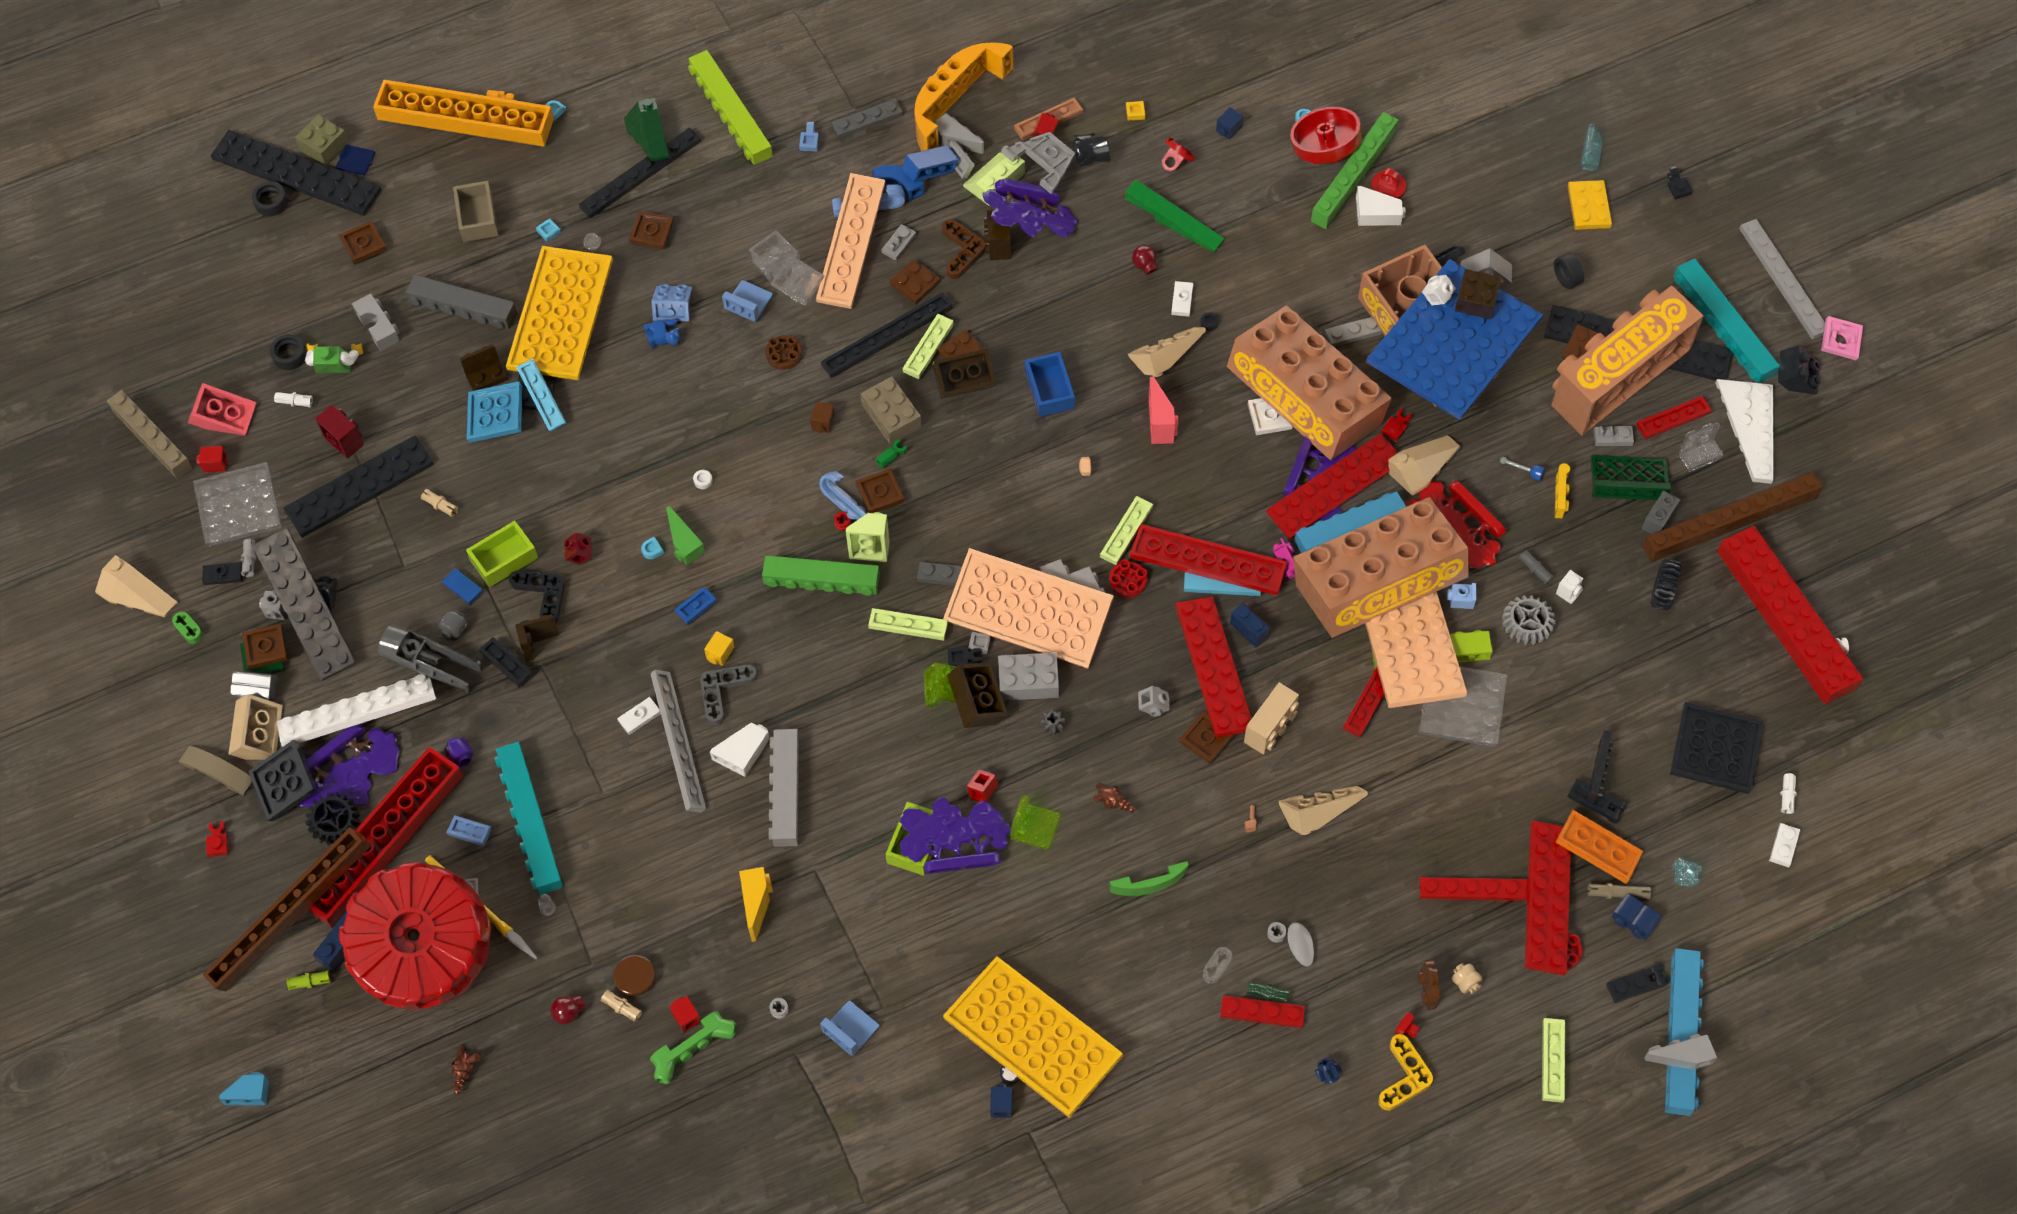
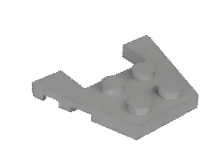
M1050 132L1032 137L1030 141L1017 142L1011 147H1008V145L1004 146L1001 150V153L1012 162L1026 153L1049 172L1047 176L1041 179L1039 185L1050 194L1054 192L1075 157V152Z

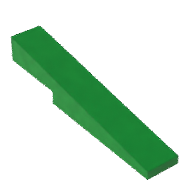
M1136 179L1126 190L1125 200L1155 216L1157 222L1215 253L1224 242L1222 236Z

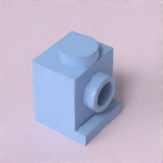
M1472 583V585L1452 584L1451 589L1447 591V600H1450V608L1474 609L1476 583Z

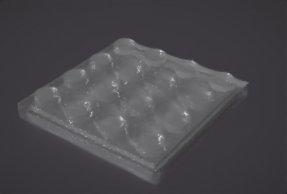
M267 462L193 481L207 547L282 528Z
M1459 666L1467 696L1423 703L1418 734L1497 747L1507 674Z

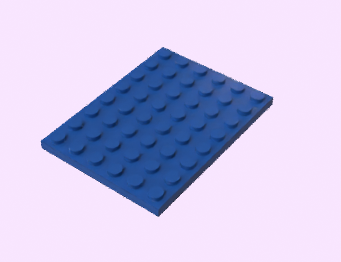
M1449 259L1436 276L1447 275L1456 288L1451 298L1445 304L1431 305L1425 295L1421 293L1368 356L1366 363L1461 420L1541 321L1543 314L1501 289L1498 290L1491 320L1454 311L1466 268Z

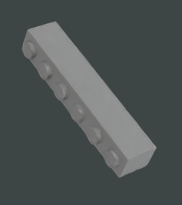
M797 729L774 730V737H770V748L773 749V755H770V767H773V773H770L769 780L770 785H773V791H769V802L773 803V809H769V821H772V828H769V840L773 841L774 847L798 846L799 735Z

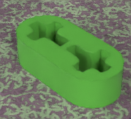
M178 612L173 616L172 622L175 628L187 642L196 644L202 640V631L186 612ZM181 619L186 622L185 626L179 622ZM192 630L196 635L193 637L188 631Z

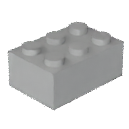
M1056 653L998 656L999 684L1003 701L1059 698Z

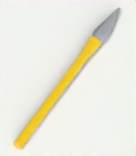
M431 855L425 859L430 865L444 868ZM485 906L490 922L496 926L498 931L515 946L534 959H537L521 936L515 933L512 927L501 921Z

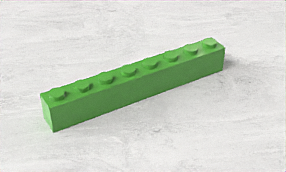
M1385 112L1381 114L1359 147L1313 208L1312 223L1324 229L1328 228L1395 135L1399 119Z

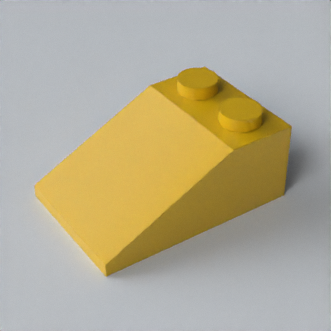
M764 867L739 871L747 924L752 942L757 940L770 902L769 893H773L769 873L765 874Z

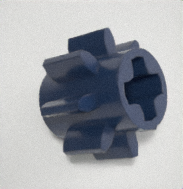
M1332 1058L1320 1060L1317 1065L1319 1069L1315 1070L1317 1078L1326 1084L1338 1081L1339 1073L1343 1072L1340 1063L1332 1060Z

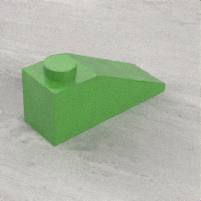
M668 506L666 510L675 548L674 555L680 562L683 561L686 565H689L705 553L704 545L673 509Z

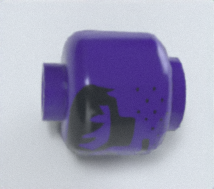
M451 738L444 748V754L448 760L457 766L464 767L471 762L473 750L464 738Z

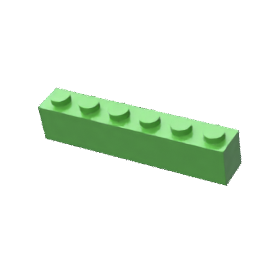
M765 556L762 573L764 585L770 587L785 586L790 589L805 588L806 590L818 589L826 592L840 591L846 594L861 593L866 596L877 595L880 576L879 566L776 556Z

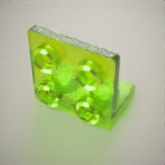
M935 662L923 672L926 707L933 708L942 700L956 703L947 677L956 666Z
M1022 795L1010 829V839L1049 850L1060 814L1030 804V797Z

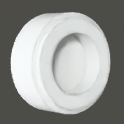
M699 470L693 476L694 484L699 489H707L712 485V475L707 470Z

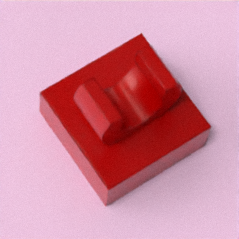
M1407 1012L1396 1027L1394 1034L1404 1035L1406 1033L1414 1039L1420 1029L1413 1024L1415 1016Z

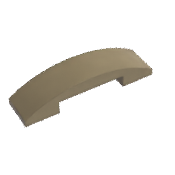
M189 746L178 761L193 771L198 770L225 784L227 788L242 796L247 793L253 784L250 775L209 752L193 746Z

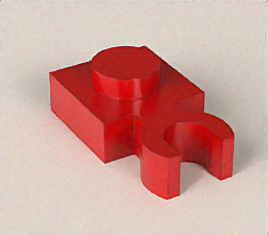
M1403 409L1397 412L1396 418L1391 416L1381 430L1382 434L1395 442L1407 429L1406 424L1411 419V414L1407 417L1401 416Z
M220 821V827L214 829L213 823H209V830L212 835L206 836V855L208 857L228 855V835L226 833L223 834L226 830L223 821Z

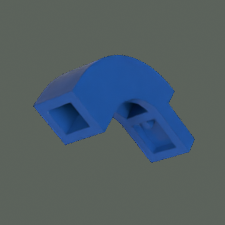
M884 165L872 169V176L870 177L884 179V188H887V185L902 186L905 197L909 202L924 195V183L921 180L913 182L903 171L902 166Z

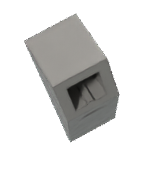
M945 113L935 122L938 125L939 142L944 146H949L951 141H956L959 146L963 147L962 150L984 153V141L982 138L974 135L966 126L958 123L954 117H950Z
M1700 1034L1690 1036L1686 1041L1674 1040L1665 1047L1660 1045L1651 1047L1644 1058L1645 1061L1694 1070L1712 1065L1717 1056L1708 1035L1700 1036Z

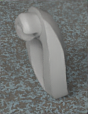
M1292 923L1288 928L1289 947L1299 963L1309 967L1314 957L1312 938L1302 924Z

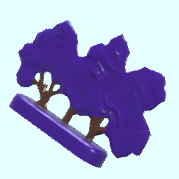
M1000 179L994 185L995 191L990 189L986 193H982L984 201L995 208L992 211L991 217L1001 226H1012L1018 223L1023 231L1032 237L1037 234V231L1043 230V224H1046L1054 233L1064 238L1075 230L1074 225L1077 224L1078 219L1071 215L1069 209L1063 205L1056 208L1052 207L1060 200L1056 189L1050 194L1039 185L1010 179ZM1030 203L1040 204V205H1042V206H1041V207H1035V206H1033V205L1030 204ZM1047 207L1049 209H1052L1055 212V214L1050 213Z
M362 723L348 727L306 759L311 775L316 773L314 782L318 790L298 805L300 807L315 805L313 800L321 801L320 795L328 798V792L332 794V797H334L336 792H339L340 798L346 794L347 800L353 799V805L362 806L368 804L369 795L367 792L371 787V781L367 779L370 773L386 775L397 771L399 748L395 744L397 741L395 733L386 734L380 728H374L367 735L368 739L366 742L357 743L356 740L365 733V727ZM372 741L374 744L369 745L368 742ZM366 746L371 748V751L368 753L362 752L358 748L362 749ZM347 747H352L354 749L352 758L346 762L341 761L337 755ZM356 752L360 753L359 757H356ZM333 759L335 761V765L330 772L327 773L320 770L330 760ZM320 777L324 781L323 784L319 783ZM330 806L334 810L342 809V806ZM325 809L321 811L317 821L324 817ZM329 812L330 819L333 822L336 818Z

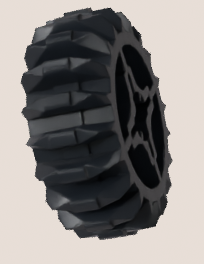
M1673 559L1662 560L1652 591L1650 602L1652 607L1666 611L1670 609L1679 582L1680 562Z
M328 792V798L320 795L321 801L313 800L315 807L309 806L308 809L311 813H306L305 815L309 819L305 821L306 826H310L307 829L308 832L313 833V839L319 838L318 841L321 844L326 840V844L330 846L331 842H335L349 827L356 830L357 827L355 825L360 824V820L357 819L361 816L360 812L357 811L358 806L353 805L354 801L352 798L347 800L346 794L340 798L339 792H336L334 797ZM338 805L344 807L345 809L342 810L340 808L338 810H334L330 806ZM325 809L324 817L317 822L319 814ZM329 812H331L332 816L336 818L335 821L337 825H335L334 822H332V820L330 819L331 816ZM349 815L347 824L341 828L342 821ZM333 828L336 830V832L330 833L322 831L321 829Z

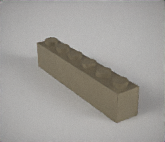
M122 390L107 400L113 413L177 480H180L193 470L186 456Z

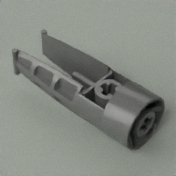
M394 623L385 630L378 646V655L380 657L431 677L434 680L436 679L451 686L464 689L467 694L470 693L467 682L435 668L440 664L441 657L473 670L482 671L480 661L475 662L447 646H443L432 639Z

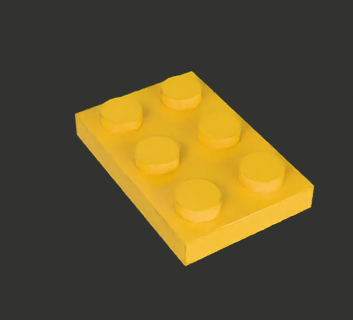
M1604 180L1569 182L1568 191L1575 230L1611 228L1612 222Z

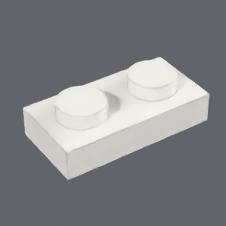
M1780 823L1769 861L1786 867L1791 865L1800 829Z

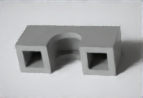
M369 294L351 303L363 326L376 322L368 330L380 351L399 342L397 334L400 332L395 324L391 325L389 322L391 318L387 311H382L383 306L378 298L374 299L372 294Z

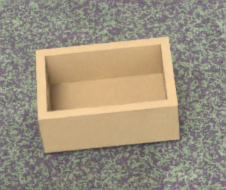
M1279 682L1246 726L1244 743L1263 755L1267 750H1272L1276 743V737L1283 735L1287 728V722L1289 720L1293 721L1298 713L1296 709L1299 706V694Z

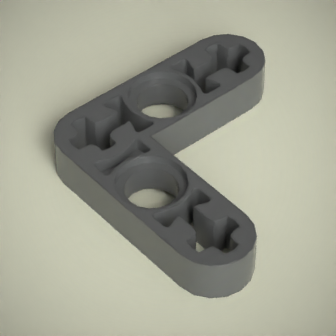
M752 665L712 670L702 674L700 682L705 714L709 724L719 725L724 720L720 689L748 685L755 682L757 673ZM747 671L750 672V677H746ZM726 674L734 676L733 680L729 682L723 678ZM717 676H720L721 683H718ZM708 678H711L712 684L707 683ZM714 694L718 698L715 702H709L707 697ZM712 708H716V713H717V718H716V719H713V717H712V716H713Z

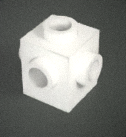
M1447 275L1433 276L1429 279L1422 293L1431 305H1441L1451 298L1456 288Z

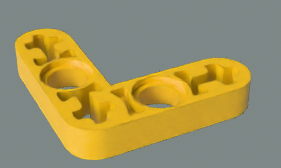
M1397 1034L1392 1038L1390 1049L1408 1076L1381 1092L1378 1103L1382 1109L1389 1111L1428 1089L1433 1081V1075L1409 1039L1401 1034ZM1396 1041L1404 1043L1403 1049L1407 1053L1403 1057L1401 1056L1403 1054L1401 1047H1395ZM1408 1057H1413L1416 1059L1417 1065L1410 1067L1406 1064L1405 1060ZM1420 1075L1427 1077L1426 1084L1423 1081H1418ZM1408 1085L1411 1087L1412 1092L1405 1095L1400 1091V1087ZM1396 1091L1397 1096L1392 1099V1104H1390L1389 1102L1385 1103V1096L1390 1098L1394 1096Z

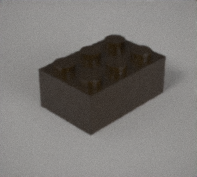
M988 348L934 360L932 363L941 399L992 388L996 385Z
M990 662L957 665L947 675L964 728L997 725L1008 716Z

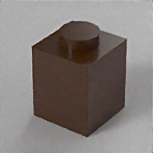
M815 402L810 419L812 430L819 433H830L835 416L834 405Z

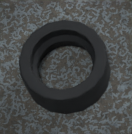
M270 181L258 185L253 190L252 202L257 212L261 215L276 216L286 209L288 197L280 184ZM276 193L280 195L275 203L269 205L260 203L261 198L267 194Z
M1568 252L1554 260L1555 275L1563 287L1572 289L1584 282L1583 267L1574 254Z
M281 335L271 343L269 348L273 362L282 370L296 369L305 362L307 350L302 340L296 335ZM292 345L299 348L297 354L291 358L281 359L278 357L279 351L286 346Z

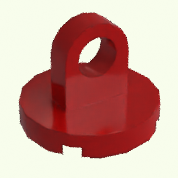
M1168 137L1165 141L1171 147L1162 159V166L1165 170L1175 171L1185 159L1191 163L1196 159L1195 155H1192L1180 143H1176L1173 138ZM1173 157L1175 165L1168 167L1167 160Z
M1384 169L1372 178L1370 189L1401 199L1405 193L1406 182L1395 170Z

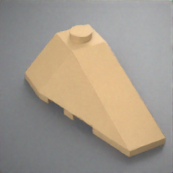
M1193 327L1175 334L1174 339L1159 340L1158 345L1143 346L1129 353L1128 356L1145 375L1158 377L1163 375V371L1169 369L1206 330L1204 327Z
M1447 435L1405 449L1388 459L1389 475L1413 496L1428 487L1431 479L1435 474H1439L1441 467L1449 462L1460 449V445Z
M116 555L102 569L95 590L96 594L112 604H122L131 609H141L144 612L166 617L178 604L171 596Z
M1354 786L1335 789L1332 791V794L1316 792L1314 793L1315 797L1303 798V795H1298L1280 800L1279 806L1290 828L1301 835H1307L1311 831L1321 828L1366 797L1368 791Z

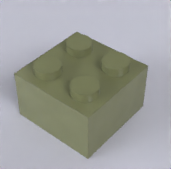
M317 115L295 137L300 151L326 166L349 144L345 131L320 115Z

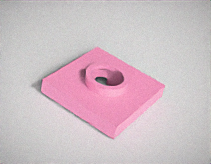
M1828 316L1825 321L1821 351L1857 360L1859 358L1863 325ZM1836 335H1842L1846 340V344L1837 343L1835 340Z

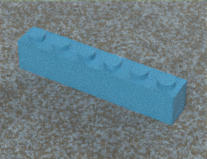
M1397 491L1391 494L1387 493L1381 498L1370 500L1360 507H1352L1345 513L1335 514L1328 520H1321L1313 526L1301 528L1296 532L1294 542L1299 551L1303 553L1399 511L1406 506Z

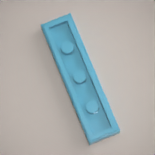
M534 359L517 366L516 368L549 432L567 424Z
M1185 572L1184 592L1260 596L1261 594L1260 591Z

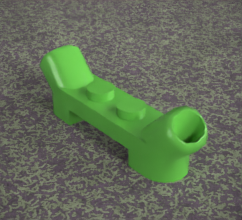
M718 1011L712 1012L700 1020L703 1029L670 1051L667 1045L657 1050L650 1058V1061L656 1067L654 1079L659 1083L668 1084L672 1082L675 1065L690 1059L693 1055L692 1053L707 1047L712 1039L716 1037L732 1040L736 1034L735 1021L723 1019Z

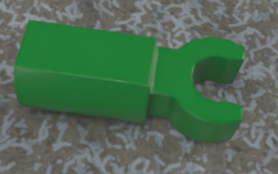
M896 440L893 443V447H889L875 458L876 463L883 469L894 461L898 455L905 454L907 446L898 448L901 445V441Z

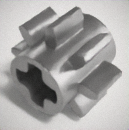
M1051 709L1048 714L1043 713L1044 720H1041V726H1045V733L1050 732L1055 735L1056 732L1063 731L1062 725L1065 724V719L1061 718V712H1053Z

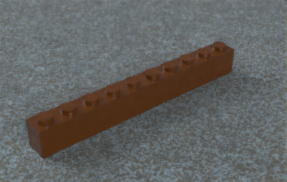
M1811 472L1646 537L1642 548L1651 563L1814 500L1818 498L1823 486L1815 473Z
M349 827L203 976L215 989L226 992L372 845L359 831Z

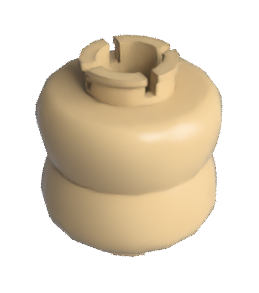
M1462 963L1453 970L1455 974L1452 976V981L1459 986L1462 993L1470 992L1473 994L1479 990L1478 988H1481L1482 976L1475 971L1472 964L1464 966Z

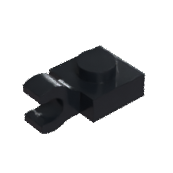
M1676 166L1669 168L1670 173H1667L1670 180L1668 187L1674 199L1691 195L1693 190L1686 177L1680 178L1679 170Z

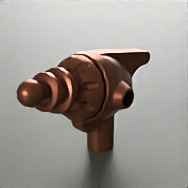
M1100 783L1096 784L1095 787L1099 790L1098 794L1093 797L1095 802L1103 801L1107 809H1117L1120 807V810L1124 809L1125 812L1127 810L1130 813L1135 811V807L1130 806L1131 803L1127 799L1124 800V796L1118 790V787L1113 786L1109 788Z
M461 1045L458 1046L456 1060L451 1063L452 1076L455 1078L453 1080V1083H455L453 1087L456 1088L454 1089L456 1095H459L461 1089L464 1088L463 1085L466 1084L464 1080L468 1079L471 1073H473V1063L480 1060L478 1053L469 1055L468 1052L464 1051V1046Z

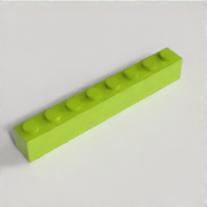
M705 50L690 57L689 72L692 76L695 75L698 86L700 88L703 87L706 98L711 99L714 110L719 111L722 122L727 123L730 134L736 137L738 146L744 149L747 160H751L756 165L773 157L771 145L709 52Z

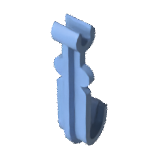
M887 185V193H883L878 211L895 209L904 204L905 192L902 186ZM841 198L832 200L834 217H839L843 203Z
M833 471L822 476L819 482L821 491L842 511L847 512V516L850 519L859 520L866 515V508L857 506V502L835 484V482L844 479L840 473Z

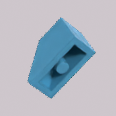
M259 1072L243 1075L221 1093L219 1099L224 1105H266L269 1080L263 1073Z

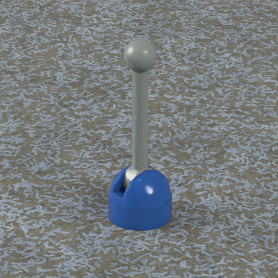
M1506 457L1500 458L1501 464H1509L1529 471L1534 480L1541 481L1544 475L1545 467L1535 465L1529 468L1509 461Z

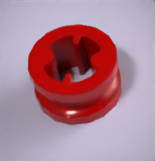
M838 512L834 516V525L838 530L845 531L851 525V519L847 516V512ZM842 519H845L843 524H840V521Z

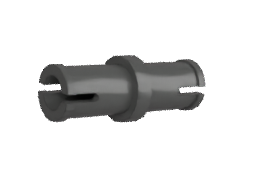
M1525 550L1519 556V559L1530 569L1529 572L1535 574L1545 585L1554 578L1543 566V563L1536 560L1528 550Z

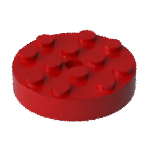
M1324 107L1313 110L1298 119L1290 133L1295 154L1300 159L1312 164L1338 162L1359 147L1363 136L1359 117L1353 111L1343 107Z

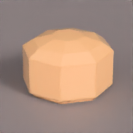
M1082 457L1080 459L1079 470L1082 476L1091 475V461L1089 457Z

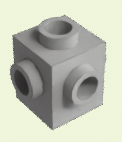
M275 590L265 591L264 596L261 597L259 607L265 617L285 620L286 612Z
M1154 686L1138 692L1139 710L1155 717L1169 711L1168 692Z

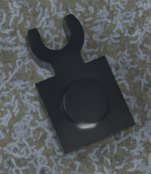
M967 647L947 648L949 669H954L957 665L968 664V662L973 664L981 663V658L974 657V655L981 654L980 648H974L970 652H967Z

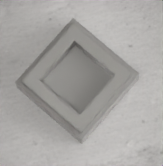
M972 632L968 651L980 648L981 654L987 655L991 636Z

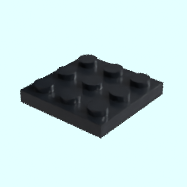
M296 740L290 741L248 771L266 818L271 822L318 790L299 742Z

